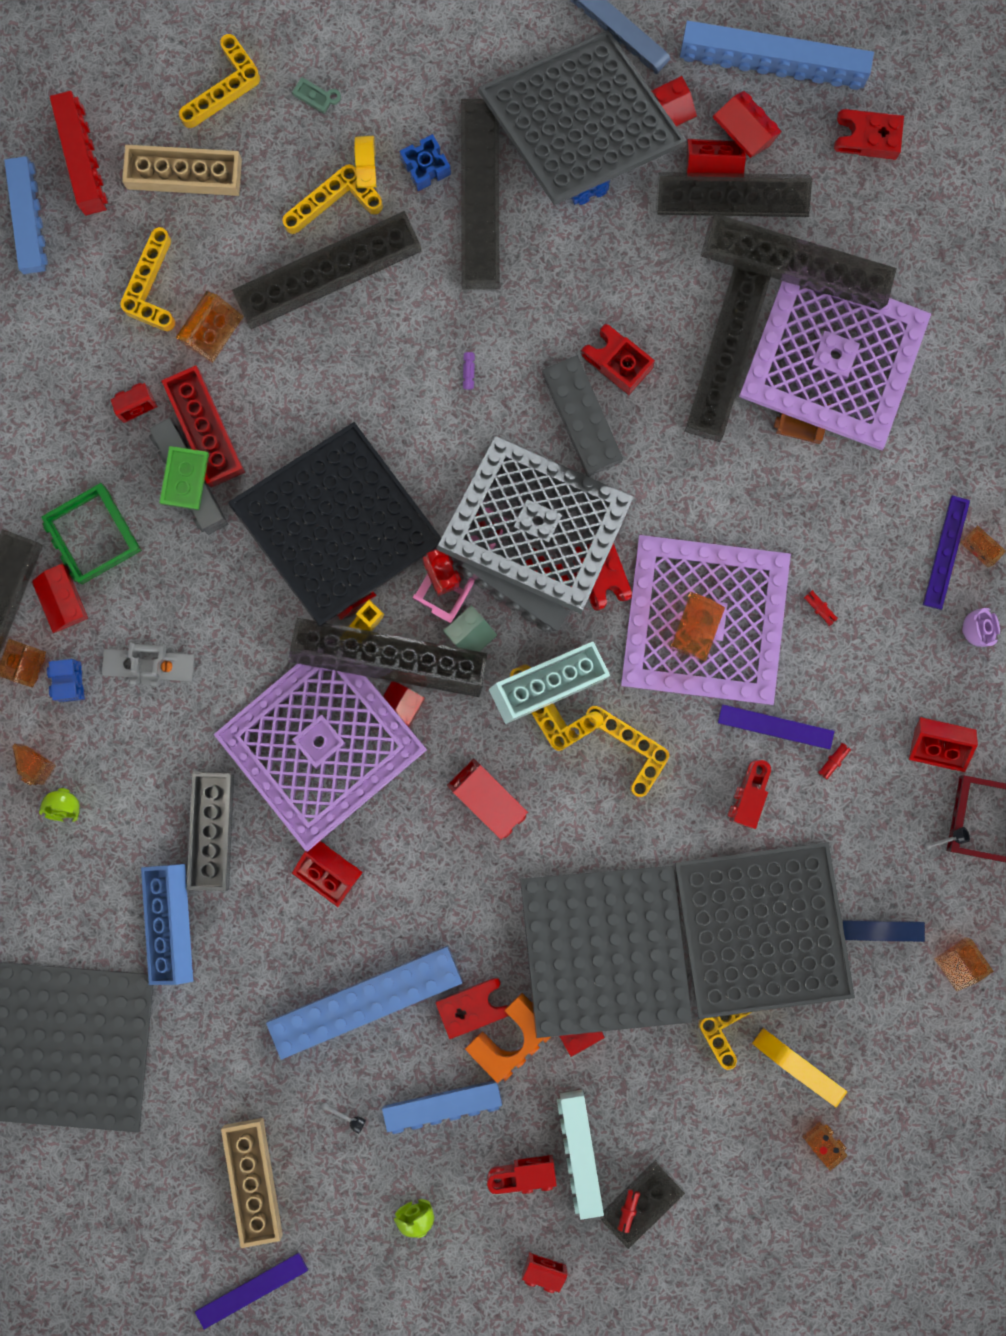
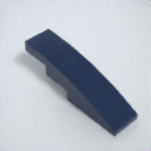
M843 920L845 940L925 942V922Z

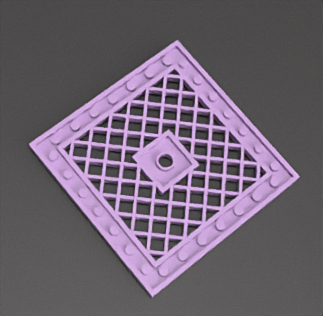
M789 261L739 397L883 450L931 313ZM808 292L811 300L804 302L801 295ZM797 297L800 304L793 307ZM826 299L829 306L822 309L819 301ZM814 304L817 311L810 314L807 306ZM844 305L847 313L840 315L837 307ZM803 309L806 316L798 318L795 311ZM832 310L835 318L828 320L825 313ZM861 312L864 320L858 322L854 314ZM791 314L794 321L787 323ZM820 315L823 323L816 325L813 318ZM850 317L853 324L846 327L842 319ZM879 318L882 326L875 328L872 321ZM808 320L811 328L804 330L801 323ZM838 322L841 329L834 332L830 324ZM867 323L871 331L863 333L860 326ZM796 325L799 333L792 335L789 328ZM897 325L900 333L893 335L890 327ZM826 327L827 331H824L823 335H821L818 329ZM855 328L859 336L851 338L848 331ZM885 330L888 338L881 340L878 332ZM785 331L787 338L781 340L783 332ZM814 332L817 339L810 342L807 334ZM873 335L877 343L869 345L866 337ZM802 337L805 345L798 347L795 339ZM902 337L900 344L898 345L896 339ZM859 340L862 341L865 347L860 350H858L860 343H857V341ZM891 341L894 350L887 352L884 344ZM790 342L793 350L786 352L783 344ZM819 344L817 351L815 352L813 346ZM879 346L882 355L875 357L872 349ZM779 348L781 355L775 357L776 351ZM808 348L811 356L804 359L801 351ZM837 351L840 354V358L834 359L831 356V352ZM867 352L870 360L864 362L860 354ZM796 353L799 361L792 364L788 356ZM896 353L894 361L892 362L890 356ZM784 358L787 366L780 369L776 361ZM856 358L858 365L852 367ZM885 358L888 364L885 368H881L878 362ZM813 360L811 367L815 369L810 370L807 362ZM873 363L876 371L869 373L866 366ZM773 365L775 371L769 373L770 367ZM802 365L805 373L797 375L794 368ZM861 368L865 376L858 379L854 371ZM790 370L793 378L786 381L782 373ZM890 370L888 378H886L884 372ZM820 372L823 380L815 382L812 374ZM850 374L853 381L846 384L844 379L847 380ZM778 375L781 383L774 386L770 378ZM879 375L882 383L875 385L872 377ZM808 377L811 385L803 387L800 379ZM837 378L841 386L834 389L830 381ZM867 380L871 388L863 390L860 382ZM796 382L799 390L791 392L788 384ZM825 383L829 391L821 394L818 386ZM853 385L856 386L859 392L855 395H851L848 389ZM784 387L786 392L779 390V388ZM884 387L882 395H880L878 389ZM810 389H814L817 395L812 399H809L806 393ZM843 390L847 398L840 401L836 393ZM873 392L877 400L869 402L866 394ZM802 394L803 398L797 397L796 395ZM831 395L835 403L827 406L824 398ZM861 397L865 405L857 407L854 399ZM819 400L820 403H821V405L816 404V403H813V402H816V401ZM849 402L853 410L845 412L842 404ZM878 404L876 412H874L872 406ZM835 407H837L838 410H839V412H837V411H835V410H832V409L835 408ZM867 408L871 417L863 419L860 411ZM855 414L857 419L851 417L850 415Z
M639 535L621 686L774 705L791 554ZM656 557L662 558L657 563H655ZM669 559L681 561L674 566ZM665 560L671 569L663 574L657 566ZM688 561L700 563L694 568H692ZM683 562L690 570L684 576L676 569ZM706 563L717 564L719 566L711 570ZM701 565L709 572L702 579L695 571ZM726 566L738 568L731 573ZM722 567L728 576L720 581L714 572ZM744 568L757 570L751 575H749ZM655 569L660 577L653 582ZM739 570L747 577L741 583L733 576ZM763 570L769 571L768 576L766 575V573H765ZM672 571L679 577V580L673 584L665 577ZM758 572L765 578V581L759 586L752 579ZM691 573L698 580L692 587L685 580ZM710 575L717 582L711 589L704 583V580ZM728 578H731L736 585L730 591L722 584ZM661 579L669 586L662 593L655 586ZM748 580L755 587L749 594L741 586ZM682 581L688 590L680 595L674 586ZM767 583V591L765 595L760 588ZM699 584L707 591L701 597H698L693 590ZM718 586L725 592V595L719 600L712 593ZM653 588L658 594V596L651 601V594ZM739 588L745 597L736 602L731 593ZM670 589L677 596L671 603L663 596ZM756 591L763 597V600L758 604H755L750 598V595ZM691 592L695 599L689 598L687 604L682 597ZM709 594L714 601H707L701 599H703L705 596ZM727 596L734 604L728 610L727 603L721 602ZM659 598L667 605L661 611H658L652 604ZM745 599L753 606L746 613L739 605ZM678 600L685 606V609L679 614L672 607ZM763 602H765L764 614L758 608ZM651 607L656 613V615L649 619V611ZM735 607L742 614L736 621L729 614ZM668 608L675 615L669 622L661 615ZM754 609L761 616L755 623L748 617V614ZM687 611V619L685 624V622L681 619L680 616ZM702 615H709L711 617L709 625L701 623ZM727 616V618L731 621L732 624L725 629V620ZM656 617H659L665 624L658 630L650 623ZM743 618L751 625L744 632L737 624ZM678 619L683 628L675 633L669 624ZM763 620L761 633L759 629L756 627V625ZM649 626L654 633L646 639ZM733 626L740 633L734 640L726 632ZM665 627L673 634L666 641L659 634ZM752 628L759 635L753 642L745 635ZM684 630V637H691L686 643H683L678 636ZM656 635L662 644L654 650L648 641ZM725 635L730 643L721 648L717 641H723ZM741 637L749 644L743 650H740L735 644V641ZM676 638L681 647L673 652L667 643ZM697 638L710 641L703 646ZM761 639L759 652L754 644ZM693 640L700 647L694 654L686 647ZM713 642L719 651L711 657L705 648ZM645 644L652 651L646 657H644ZM730 645L738 652L731 659L724 651ZM663 646L670 652V655L664 660L657 653ZM750 647L757 654L751 661L743 654ZM682 648L690 656L683 662L676 656V653ZM701 651L709 658L703 664H700L694 657ZM720 653L727 660L721 667L714 660ZM654 654L660 663L651 668L646 659ZM673 656L679 665L671 671L665 662ZM738 656H741L747 663L740 669L733 663V660ZM759 658L758 670H756L751 663ZM690 659L698 666L691 673L684 666ZM711 661L717 670L708 675L703 666ZM643 663L649 670L643 669ZM730 663L736 672L728 678L722 669ZM663 665L667 672L654 670ZM749 666L755 675L747 680L741 671ZM681 667L687 675L674 672ZM701 670L706 677L693 676V674ZM720 672L724 679H717L711 677ZM738 674L744 682L731 679ZM757 677L756 683H749Z
M332 635L214 734L307 852L427 751L425 746ZM324 671H332L331 680H323ZM319 673L318 679H312L315 675ZM337 673L341 676V678L344 681L336 680ZM309 683L317 684L316 693L308 692ZM322 684H331L330 693H321ZM335 685H344L343 694H334ZM302 686H304L303 692H298V690ZM348 686L356 695H347ZM294 696H303L302 705H293ZM307 696L316 697L315 706H307ZM321 697L329 698L328 707L320 706ZM289 698V704H282ZM334 698H342L341 708L333 707ZM347 699H356L355 708H346ZM360 700L367 709H359ZM280 708H288L287 718L279 717ZM293 709H301L300 718H292ZM306 710H314L313 719H305ZM319 710L327 711V719L323 715L318 717ZM274 711V717H269L268 715ZM332 711L341 712L340 721L331 720ZM345 712L354 713L353 722L344 721ZM359 713H367L366 723L358 722ZM372 715L379 723H371ZM265 720L273 721L272 730H264ZM278 721L286 722L285 731H277ZM291 722L299 723L298 732L290 731ZM304 723H311L304 729ZM257 724H259V729H253ZM331 725H339L338 733ZM344 725L352 726L351 735H343ZM357 726L366 727L365 736H356ZM370 727L379 728L378 737L369 736ZM384 729L390 735L391 738L383 737ZM250 733H258L257 743L249 742ZM263 734H271L270 744L262 743ZM276 735H285L284 744H275ZM289 735L296 736L292 739L296 745H288ZM323 737L324 744L321 747H316L315 740ZM343 739H351L350 749L343 748L347 745ZM355 740H364L363 750L355 749ZM369 741H378L377 751L368 750ZM382 741L391 742L390 751H381ZM249 746L257 747V748H256V755H255L254 752L250 749ZM262 747L270 748L269 757H261ZM275 748H283L282 758L274 757ZM288 749H296L295 759L287 758ZM301 751L308 760L300 759ZM341 752L349 753L348 762H340ZM354 753L363 754L362 763H353ZM336 754L335 761H328ZM367 754L376 755L375 764H366ZM381 755H388L380 762ZM261 761H268L267 769ZM273 761L281 762L280 771H272ZM286 762L294 763L293 772H285ZM299 763L308 764L307 773H298ZM312 765L317 770L321 767L320 774H311ZM326 765H334L333 775H325ZM339 766H348L347 776L338 775ZM352 767H361L360 777L351 776ZM366 768H373L365 775ZM272 775H280L279 784ZM284 776H293L292 786L283 785ZM298 777H306L305 787L297 786ZM311 778H319L318 788L310 787ZM324 778L333 779L332 789L323 788ZM338 779L346 780L345 790L336 789ZM351 780L358 781L350 788ZM283 789L291 790L290 798ZM296 790L304 791L303 800H295ZM309 791L318 792L317 801H308ZM323 792L331 793L330 802H322ZM336 793H343L338 799L335 800ZM295 804H303L302 813ZM308 805H316L315 815H307ZM321 806H328L320 813Z

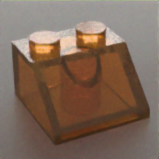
M8 639L0 661V676L33 688L38 680L41 665L45 661L46 651Z
M14 743L12 747L17 774L22 776L21 780L28 785H44L56 765L27 745Z
M967 937L934 958L956 991L976 984L994 972L973 940Z

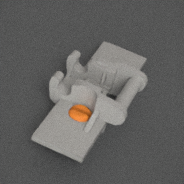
M130 642L129 650L104 649L102 676L133 678L130 680L131 685L147 684L160 686L162 680L193 682L195 655L166 653V644L146 645ZM138 652L159 653L158 659L137 658ZM131 659V669L128 670L125 667V662Z

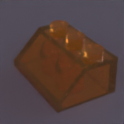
M206 291L175 338L213 363L244 316L217 294Z
M691 592L688 595L669 648L706 661L725 607L707 597Z

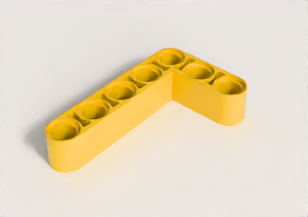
M232 34L224 35L220 40V44L225 56L236 71L179 110V117L187 128L197 126L257 86L260 82L257 67ZM234 44L233 47L226 48L227 45ZM239 59H244L242 63H237ZM249 74H255L254 77L247 78ZM234 84H239L237 88H231ZM219 94H223V95H224V96H223L222 98H220V99H217V98H216V96L219 95ZM202 105H208L206 109H200ZM187 115H193L191 119H185Z
M348 164L343 166L283 216V225L288 233H298L349 190L370 214L376 215L383 208L381 197L374 188H366V191L363 193L358 192L356 167ZM349 173L354 174L353 178L348 179L345 176ZM334 185L340 186L338 190H331V187ZM319 197H325L323 202L319 203L316 201ZM372 201L378 202V205L375 207H371L369 204ZM304 209L311 210L309 214L302 213ZM290 221H296L294 226H288Z
M158 227L151 232L120 305L129 317L163 331H170L175 326V319L170 312L145 302L171 244V238L164 228ZM165 236L163 241H157L158 237ZM152 253H158L155 258H150V255ZM149 269L150 273L146 276H143V271ZM138 286L143 287L139 293L134 292ZM129 304H135L133 309L127 310ZM146 311H152L151 316L144 317ZM164 318H170L167 324H161Z
M521 665L514 668L510 673V677L531 667L529 665ZM554 704L544 707V711L539 709L532 712L533 717L550 745L557 751L567 748L603 724V717L597 711L590 712L569 726L566 725ZM589 718L593 719L594 726L591 725ZM550 720L554 723V727L550 725ZM574 727L579 730V735L576 734ZM560 737L564 739V744L560 741Z
M598 706L590 707L586 711V715L591 710H597L603 717V724L599 729L647 758L630 787L631 793L634 796H645L669 759L668 750ZM589 718L590 723L594 725V721ZM608 720H613L616 723L614 730L606 728ZM624 730H629L632 733L631 740L626 741L623 739L622 733ZM641 740L648 742L649 747L646 751H642L638 747ZM658 750L663 751L665 754L663 761H657L655 758V753ZM647 767H652L655 771L654 776L651 778L645 775ZM637 783H642L645 787L642 794H638L634 790Z
M752 1012L733 1014L727 1020H721L720 1016L699 1020V1028L718 1063L726 1070L733 1069L736 1066L737 1058L721 1029ZM706 1020L713 1022V1026L709 1030L703 1028ZM717 1037L722 1038V1044L719 1047H714L713 1040ZM725 1055H731L732 1057L729 1064H723L722 1062Z
M763 1028L752 1042L755 1047L836 1108L847 1094L844 1088L791 1050L766 1029Z

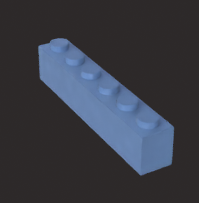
M27 156L4 159L18 269L23 274L46 271L45 265L48 264V260L42 248L45 247V239L40 232V229L43 228L41 217H38V210L41 208L40 202L36 199L35 192H38L37 182L33 179V174H36L35 165L33 162L31 163Z
M493 1080L385 1105L382 1111L387 1132L392 1131V1134L403 1132L404 1128L408 1127L414 1130L423 1127V1124L426 1123L431 1125L440 1124L443 1119L447 1118L453 1121L460 1119L461 1115L475 1116L480 1114V1111L486 1109L488 1112L499 1110V1106H502L499 1086Z

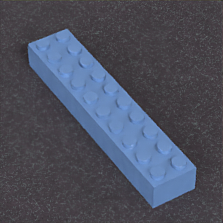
M693 21L686 22L680 58L687 62L697 60L702 61L705 65L715 63L720 64L723 68L733 66L739 67L742 71H749L751 69L757 70L760 74H767L769 72L775 73L778 77L793 76L796 80L811 79L814 83L829 82L837 87L847 85L854 90L864 88L871 74L874 56L873 51Z
M447 945L273 1018L266 1024L279 1057L282 1060L463 983V980Z

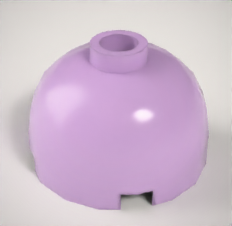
M989 608L974 610L964 619L963 634L967 641L974 646H993L998 641L995 639L996 635L1000 634L999 621L995 613L991 614L988 611L991 610Z

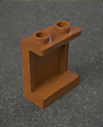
M780 413V417L775 419L774 428H777L776 434L816 444H821L823 441L825 429L783 413Z

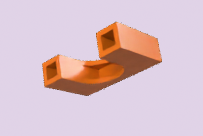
M523 993L505 1009V1012L523 1031L524 1044L522 1048L516 1051L503 1050L483 1031L465 1048L497 1084L502 1079L506 1081L513 1074L511 1070L515 1066L520 1068L526 1062L525 1057L528 1054L532 1056L540 1048L538 1044L541 1041L546 1043L551 1038H536L533 1003Z

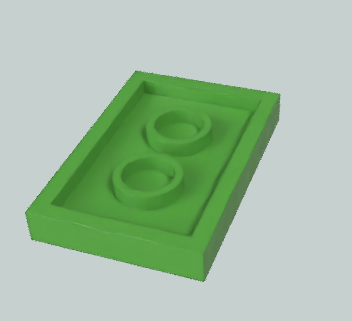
M169 446L160 504L199 510L209 457L208 452Z

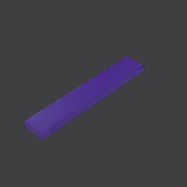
M953 495L950 497L923 601L924 606L939 610L943 608L970 504L968 499Z
M723 704L721 705L718 724L831 750L835 732Z
M298 1252L197 1309L195 1314L203 1329H206L308 1271V1268Z

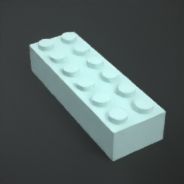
M590 642L497 682L489 688V691L505 724H508L598 684L608 678L610 674L594 642Z
M583 1090L560 1093L557 1105L559 1115L563 1114V1118L560 1119L562 1134L567 1136V1138H563L565 1154H570V1158H566L568 1172L573 1174V1177L570 1178L572 1194H576V1197H573L575 1214L580 1215V1220L604 1216Z

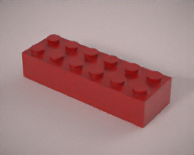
M72 91L51 95L49 97L76 204L85 216L106 211L108 198L101 187L104 186V182L97 170L99 163L93 154V151H95L93 141L88 135L91 132L88 122H85L84 119L86 115L85 108L80 103L79 97H75Z
M195 365L161 380L191 449L209 453L205 474L207 485L212 488L244 474L245 470L199 368Z

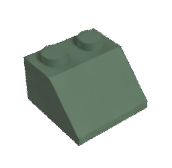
M472 605L443 630L444 634L469 661L497 636Z

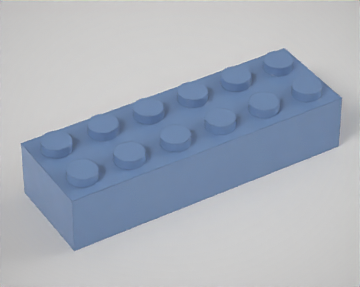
M185 864L141 867L149 985H178L193 982Z

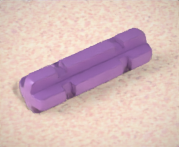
M473 352L464 353L465 363H463V379H465L463 381V388L471 390L474 389V380L472 379H474L475 363L473 361H475V354Z

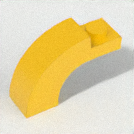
M374 135L355 137V166L358 188L377 187Z
M368 600L356 613L357 617L336 639L349 653L353 652L371 634L384 616V613L371 600Z

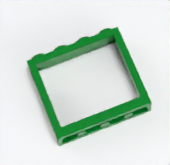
M102 483L41 516L44 521L42 523L44 530L47 533L50 532L53 537L51 539L53 546L62 553L60 556L62 562L71 569L70 576L75 582L82 585L142 551L106 486ZM100 495L130 549L83 575L53 521Z

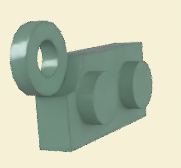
M301 77L292 91L293 96L325 114L330 104L336 105L341 100V94L337 89H330L326 92ZM336 94L337 98L333 100L330 96Z

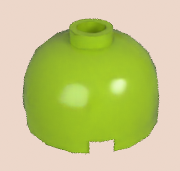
M59 788L58 791L46 794L41 802L39 814L45 813V818L54 821H63L62 818H72V822L78 820L80 804L78 799L69 793L68 789Z
M419 1199V1203L412 1205V1201L408 1202L396 1211L395 1224L406 1237L422 1238L432 1228L434 1213L428 1200Z

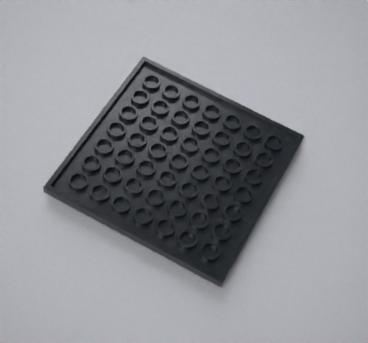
M355 422L349 424L228 502L237 517L319 627L419 561L428 552L435 550L441 540L440 535Z

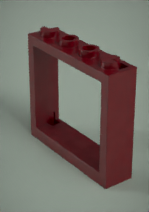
M960 775L949 838L953 837L955 830L963 827L971 783L1006 790V783ZM954 840L948 842L946 850L948 852L1006 863V856L960 848V844Z

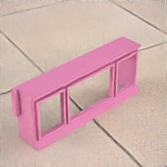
M490 507L485 508L487 513L494 512L490 510ZM501 529V532L499 533V535H502V534H503V532H504L503 529ZM476 535L470 536L472 541L480 540ZM496 543L488 544L491 550L495 548ZM428 574L417 593L414 594L413 600L432 610L431 613L451 624L473 587L475 580L469 578L464 589L459 587L453 590L459 593L460 596L450 614L423 599L432 584Z

